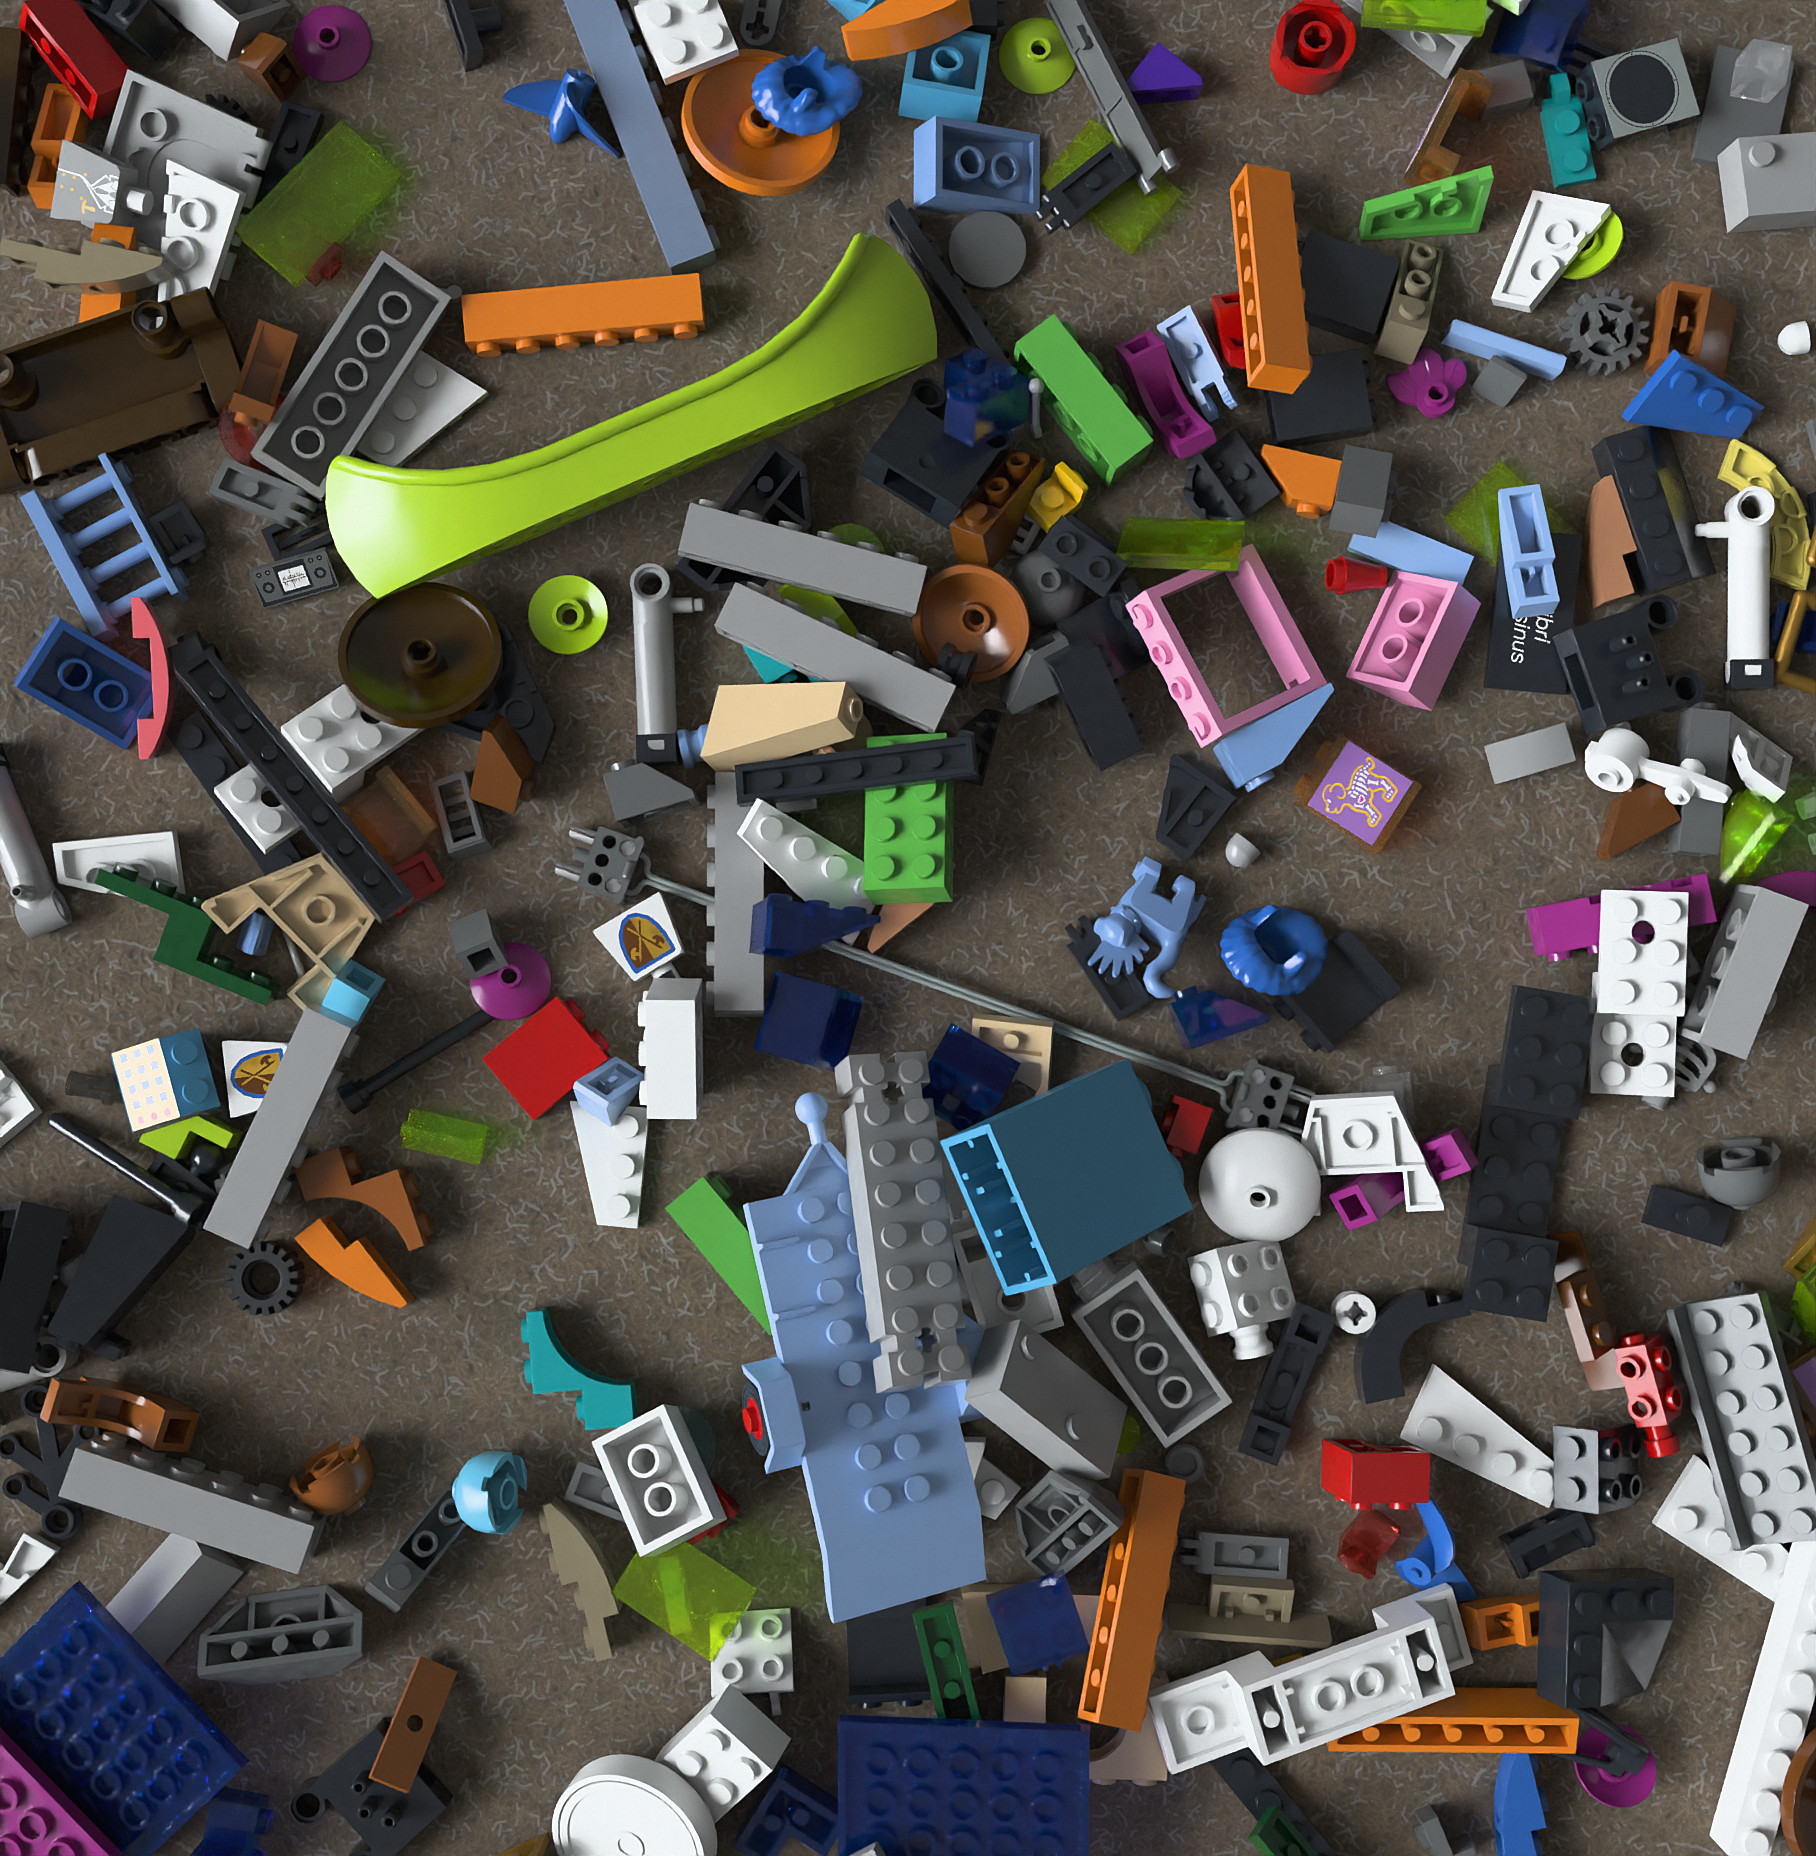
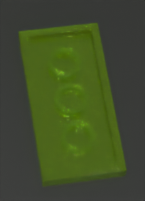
M340 120L234 228V234L298 288L402 180L403 174Z

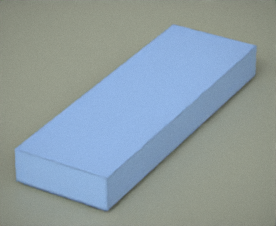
M1457 319L1453 320L1445 330L1441 344L1488 360L1493 355H1497L1524 372L1553 381L1563 371L1567 359L1564 355Z
M1389 521L1388 523L1380 522L1376 538L1353 534L1347 548L1350 552L1397 571L1458 582L1460 585H1463L1474 558L1472 555Z

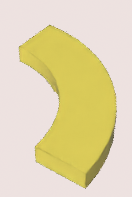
M1733 439L1730 441L1717 478L1734 486L1740 492L1752 486L1763 487L1770 492L1775 503L1774 513L1770 518V580L1795 590H1806L1811 574V566L1807 565L1805 558L1811 540L1805 519L1807 513L1802 500L1794 486L1790 487L1785 478L1776 470L1777 466L1771 460L1751 446Z

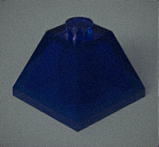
M1530 0L1523 13L1519 16L1505 9L1490 53L1516 61L1524 59V63L1565 74L1593 0Z
M1196 985L1175 992V1001L1167 1003L1182 1049H1193L1269 1022L1267 1014L1210 990L1198 992Z

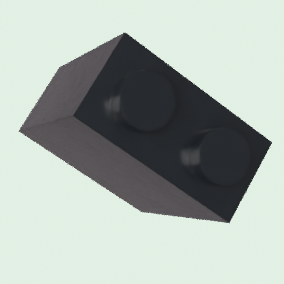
M1310 229L1304 242L1297 240L1298 254L1302 257L1301 284L1306 293L1304 302L1305 321L1310 326L1368 345L1376 332L1400 260Z
M1360 348L1312 356L1313 365L1311 373L1307 379L1303 380L1293 394L1263 390L1272 446L1291 448L1366 436L1373 427V423L1377 421V409L1374 399L1368 398L1366 385L1370 383V368L1367 360L1362 361Z

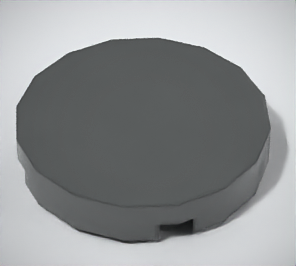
M979 211L966 216L954 228L949 240V263L951 268L960 277L964 285L973 289L996 291L1009 286L1020 275L1026 260V241L1021 228L1010 217L996 211Z

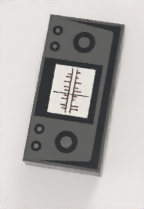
M327 546L250 568L249 575L263 609L340 587V580Z

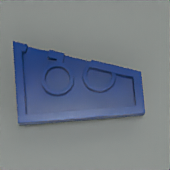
M1674 349L1621 415L1627 422L1738 439L1764 409V406L1756 398Z

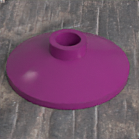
M328 5L314 9L300 21L294 33L293 50L295 57L308 75L324 82H340L353 77L364 67L371 51V36L363 19L354 11L342 6ZM326 34H335V38L332 42H323V38Z
M506 942L504 947L509 966L471 981L470 979V986L476 1003L484 1012L494 1018L511 1021L526 1018L540 1009L550 992L551 974L545 959L535 949L522 943ZM506 972H515L517 974L516 981L505 983L502 977Z
M1615 1723L1624 1731L1635 1736L1637 1740L1648 1745L1637 1732L1627 1726ZM1591 1727L1580 1737L1576 1746V1752L1610 1761V1757L1604 1754L1609 1737L1595 1727ZM1650 1748L1641 1770L1636 1775H1632L1624 1770L1620 1778L1609 1774L1606 1770L1574 1762L1577 1776L1584 1789L1598 1802L1613 1808H1629L1641 1803L1651 1793L1656 1780V1763Z

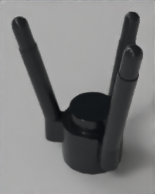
M1595 1707L1570 1709L1609 1737L1604 1754L1610 1757V1761L1577 1752L1576 1754H1549L1607 1770L1619 1778L1624 1770L1632 1775H1636L1641 1770L1648 1755V1745L1621 1729Z

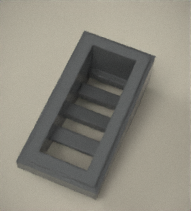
M464 770L429 782L448 854L458 862L492 851L491 838L479 802L469 798L472 786L469 772ZM463 787V794L444 800L442 793ZM464 803L468 804L466 809L451 814L448 813L449 808ZM472 819L473 824L454 830L452 824ZM476 834V835L473 836V837H470V838H467V839L458 841L459 839H462V838H465V837H468V836H471V835Z

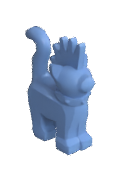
M1145 856L1141 862L1138 861L1132 873L1136 880L1135 884L1125 892L1116 907H1111L1109 916L1099 917L1096 920L1094 932L1101 937L1102 943L1088 961V966H1092L1102 959L1099 967L1100 974L1104 973L1110 963H1112V976L1114 978L1119 975L1122 963L1126 973L1131 974L1133 972V960L1141 964L1144 960L1141 953L1146 954L1149 951V946L1138 935L1141 933L1162 947L1159 956L1147 965L1143 977L1146 988L1156 998H1170L1174 995L1175 990L1162 983L1160 976L1174 967L1180 955V947L1187 935V931L1196 921L1207 897L1202 894L1194 895L1195 882L1182 875L1175 879L1171 887L1174 893L1171 900L1155 892L1162 864Z

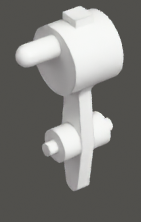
M1628 722L1617 724L1614 728L1607 730L1598 743L1591 741L1585 750V770L1587 775L1596 785L1608 791H1626L1632 786L1635 779L1643 778L1666 787L1665 795L1672 804H1687L1692 796L1725 803L1732 793L1729 786L1704 776L1706 769L1697 759H1685L1679 767L1648 760L1650 754L1648 745L1639 735L1631 731V725Z

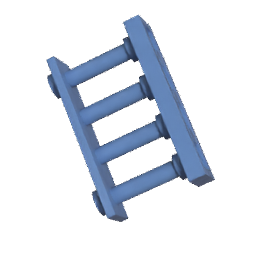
M104 452L98 457L106 471L105 474L56 500L52 497L47 499L35 490L21 496L20 499L92 636L107 643L120 636L115 624L119 622V617L132 611L131 597H142L151 601L169 591L173 597L182 602L190 598L184 588L189 585L185 573L178 564L172 566L130 486V483L134 482L131 471L124 461L120 460L117 462ZM115 488L124 508L75 534L71 532L65 533L60 523V520L64 519L63 514ZM133 522L143 541L142 543L93 569H90L88 566L86 568L83 567L78 555L83 553L82 548ZM151 556L161 577L110 604L107 601L102 603L96 591L101 588V582Z

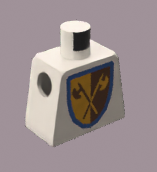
M657 892L593 931L599 941L635 982H639L649 975L653 979L681 978L672 962L685 955L686 952L667 902L660 892Z
M222 1041L230 1118L257 1113L289 1043Z

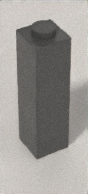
M1696 703L1693 705V708L1680 712L1675 766L1679 767L1685 759H1697L1706 769L1704 776L1725 784L1732 712L1719 711L1718 705L1713 703ZM1692 796L1687 804H1673L1681 820L1669 827L1667 854L1702 858L1718 856L1720 853L1724 803Z

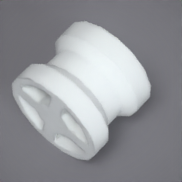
M1343 1291L1334 1298L1331 1304V1314L1337 1317L1335 1320L1336 1325L1348 1333H1364L1375 1322V1306L1369 1298L1357 1291Z
M1268 1322L1229 1332V1335L1235 1340L1236 1346L1233 1349L1235 1359H1251L1274 1352L1273 1344L1267 1339L1266 1330L1269 1327Z

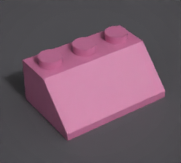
M1394 570L1345 677L1402 704L1432 711L1481 603L1458 582Z

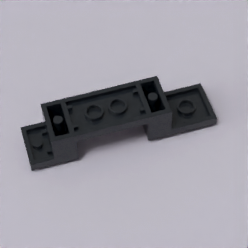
M1512 985L1500 1065H1488L1474 1153L1479 1164L1471 1172L1457 1260L1458 1263L1468 1266L1462 1307L1465 1309L1547 1322L1559 1241L1547 1238L1546 1232L1564 1118L1577 1120L1579 1118L1597 1003L1596 998Z

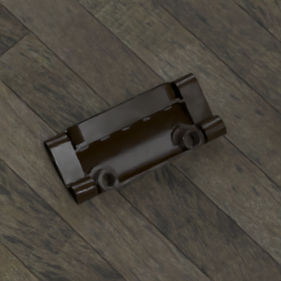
M204 286L172 297L168 301L143 300L137 304L0 350V373L9 369L8 377L0 383V496L29 485L38 487L50 485V480L59 478L62 481L87 472L86 468L97 465V468L103 467L98 456L104 452L116 461L124 459L123 455L131 452L137 455L161 447V442L171 439L172 442L198 434V429L207 426L209 430L213 429L217 425V420L236 414L228 410L244 364L227 324L208 287ZM163 317L162 324L157 329L149 330L153 319Z

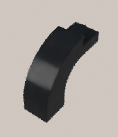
M1413 1288L1393 1296L1375 1310V1322L1370 1329L1360 1333L1354 1353L1355 1384L1358 1398L1363 1403L1370 1404L1406 1396L1400 1372V1354L1403 1345L1413 1332L1425 1325L1471 1315L1470 1309L1462 1307V1296H1454L1453 1290L1440 1291L1430 1294V1301L1427 1302L1425 1292L1418 1288Z

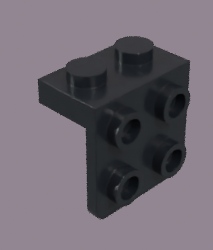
M1622 1423L1603 1428L1568 1424L1553 1425L1554 1508L1602 1514L1633 1506L1637 1503L1642 1490V1482L1638 1476V1456L1641 1452V1439L1638 1435L1636 1424Z

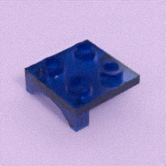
M1064 1569L986 1595L987 1604L1012 1677L1037 1668L1047 1671L1049 1670L1048 1665L1056 1663V1666L1059 1667L1064 1659L1090 1651V1646Z

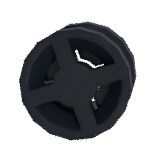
M946 642L939 654L935 669L949 675L956 688L965 690L974 673L978 653L971 650L966 652L959 651L955 644Z

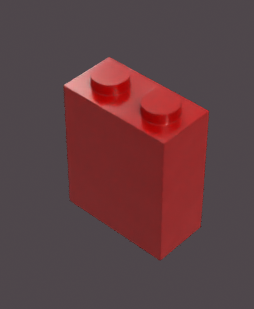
M556 996L482 1058L533 1121L542 1118L574 1091L573 1086L578 1079L612 1058L607 1052L612 1047L598 1029L591 1032L581 1021L586 1017V1014L572 998L565 1001L562 997Z

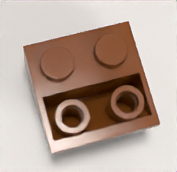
M1671 281L1656 296L1643 372L1654 374L1670 353L1676 349L1725 379L1737 308L1712 288Z

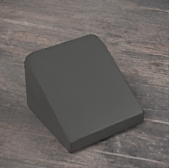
M1493 355L1481 370L1472 385V390L1504 408L1528 375L1499 356Z

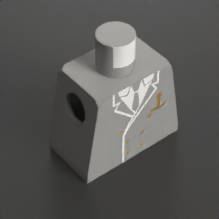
M62 140L50 217L128 226L131 222L132 212L142 215H148L151 212L154 197L151 191L137 188L139 176L137 168L89 144Z

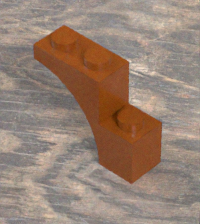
M258 320L228 410L236 413L235 422L257 430L260 423L265 425L270 423L298 334L263 320Z
M347 1145L305 1158L299 1168L294 1167L305 1201L323 1197H341L367 1204L384 1215L400 1233L408 1251L431 1243L429 1235L433 1234V1225L428 1213L420 1211L416 1199L421 1194L420 1187L413 1173L408 1174L406 1167L360 1182L358 1175L362 1173L360 1160L355 1151L349 1152Z

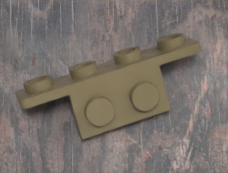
M1212 1574L1207 1606L1179 1603L1167 1604L1168 1633L1171 1637L1301 1646L1306 1648H1330L1332 1645V1635L1327 1615L1291 1612L1295 1589L1293 1580Z

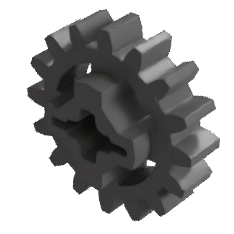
M1601 287L1593 293L1592 297L1585 292L1578 299V304L1573 302L1566 310L1569 317H1565L1560 322V327L1568 331L1559 338V343H1569L1570 348L1565 352L1564 356L1568 358L1575 355L1578 358L1574 368L1578 370L1586 364L1589 366L1590 376H1593L1602 368L1605 377H1609L1615 372V368L1623 372L1630 366V361L1635 362L1642 355L1638 348H1642L1648 343L1649 338L1640 333L1649 327V322L1639 321L1638 316L1644 311V308L1638 307L1633 309L1630 306L1634 298L1632 295L1621 300L1619 299V289L1615 288L1609 296H1606L1605 291ZM1583 318L1584 320L1582 321V323L1585 326L1584 334L1581 336L1580 323ZM1626 328H1627V331H1628V340H1627V341H1626V339H1625V337H1624V333H1625V329H1626ZM1605 329L1609 331V333H1606L1604 335H1602L1599 332V330L1602 331Z

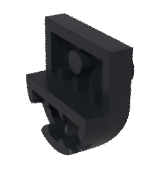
M1239 428L1232 429L1204 452L1193 457L1187 466L1188 471L1185 487L1183 488L1185 500L1196 516L1206 522L1221 525L1234 524L1248 519L1283 493Z

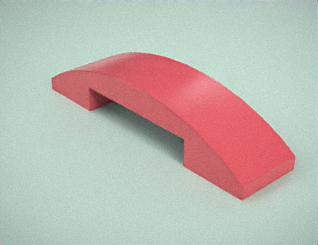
M131 597L133 638H150L154 718L137 719L139 759H151L156 756L161 748L171 723L175 700V670L167 650L170 647L168 637L155 609L147 598Z

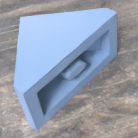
M616 1056L575 1082L573 1089L579 1107L612 1128L639 1092L640 1081L644 1080V1074Z

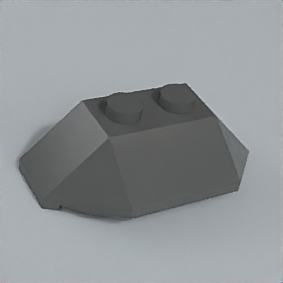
M1050 1470L1015 1505L1018 1533L1024 1544L1020 1548L1022 1557L1045 1580L1054 1585L1120 1528L1124 1522L1126 1508L1117 1501L1111 1491L1101 1487L1096 1481Z
M328 1584L249 1595L228 1611L212 1628L209 1627L200 1634L197 1676L201 1679L256 1686L334 1675L363 1656L364 1614Z

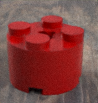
M1302 0L1288 12L1286 11L1281 17L1269 50L1270 67L1279 85L1297 94L1315 95L1332 89L1340 80L1355 48L1356 31L1352 20H1348L1344 13L1341 12L1342 8L1337 3L1331 0Z

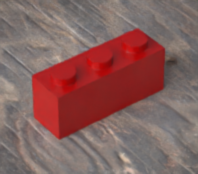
M75 0L23 1L19 29L24 31L26 38L90 119L93 121L115 112L127 69H133L121 60L112 48L107 36L99 32L87 17L84 7Z

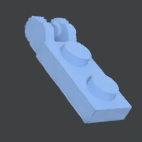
M1189 305L1157 325V329L1189 394L1195 397L1208 421L1212 422L1219 418L1217 407L1206 392L1213 385L1216 384L1224 403L1229 409L1231 408L1232 410L1240 405L1233 385L1226 378L1229 375L1195 306Z

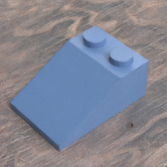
M934 116L914 130V209L943 214H974L979 211H996L1001 214H1035L1040 209V134Z
M1331 682L1222 739L1213 748L1234 790L1245 786L1247 792H1250L1276 777L1272 770L1283 763L1334 691Z

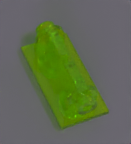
M411 1108L408 1121L404 1120L400 1136L404 1137L403 1148L480 1165L489 1126Z

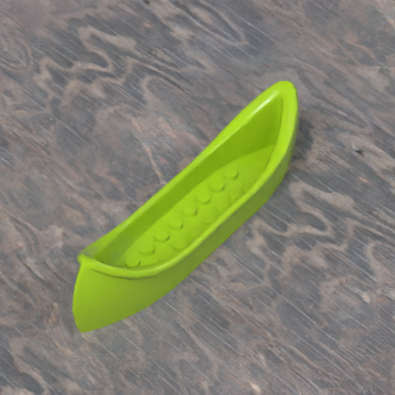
M860 232L853 237L841 262L822 291L797 319L761 348L711 376L541 449L490 464L444 470L402 468L373 463L348 455L337 456L329 466L326 481V510L329 528L337 551L356 579L373 596L380 599L513 548L804 423L937 359V331L929 296L919 277L902 255L875 234Z

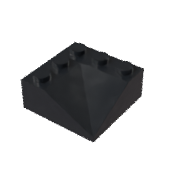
M1636 1567L1540 1571L1537 1695L1564 1709L1602 1707L1645 1692L1673 1622L1674 1578L1648 1568Z

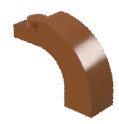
M81 1376L80 1380L51 1379L40 1418L47 1423L92 1426L116 1431L139 1440L153 1450L188 1452L200 1412L176 1399L112 1380Z

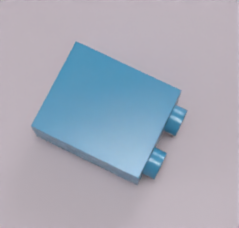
M1129 1058L1075 1077L940 1141L1006 1296L1056 1284L1193 1209L1183 1186L1184 1174L1177 1158L1166 1147L1151 1112L1152 1100L1146 1085L1136 1077Z

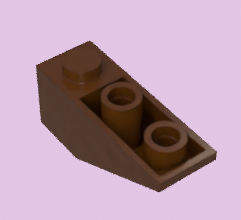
M1015 449L1010 451L949 525L957 561L981 564L994 568L1014 541L1046 467L1047 461L1045 458Z

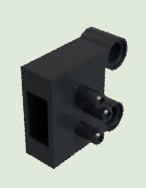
M922 378L913 384L906 404L869 451L861 475L949 530L951 522L971 500L987 476L993 473L1005 459L1014 438L1011 429L1000 421L991 420L981 425L976 439L973 440L941 420L938 416L946 399V391L938 381L931 378Z
M1663 594L1654 595L1631 606L1627 611L1571 628L1553 637L1586 735L1659 710L1666 713L1675 712L1692 706L1702 699L1705 690L1704 682L1696 672L1683 670L1665 677L1651 637L1672 627L1677 621L1678 608L1674 600L1669 596ZM1649 611L1652 613L1654 617V622L1649 616ZM1675 686L1680 691V697L1676 693Z
M385 1717L321 1775L305 1780L289 1802L291 1817L298 1824L305 1826L318 1822L331 1804H333L362 1837V1840L357 1842L348 1856H394L443 1812L453 1798V1794L423 1760L408 1793L401 1792L368 1778L390 1726ZM304 1794H314L320 1801V1807L310 1806L306 1802Z

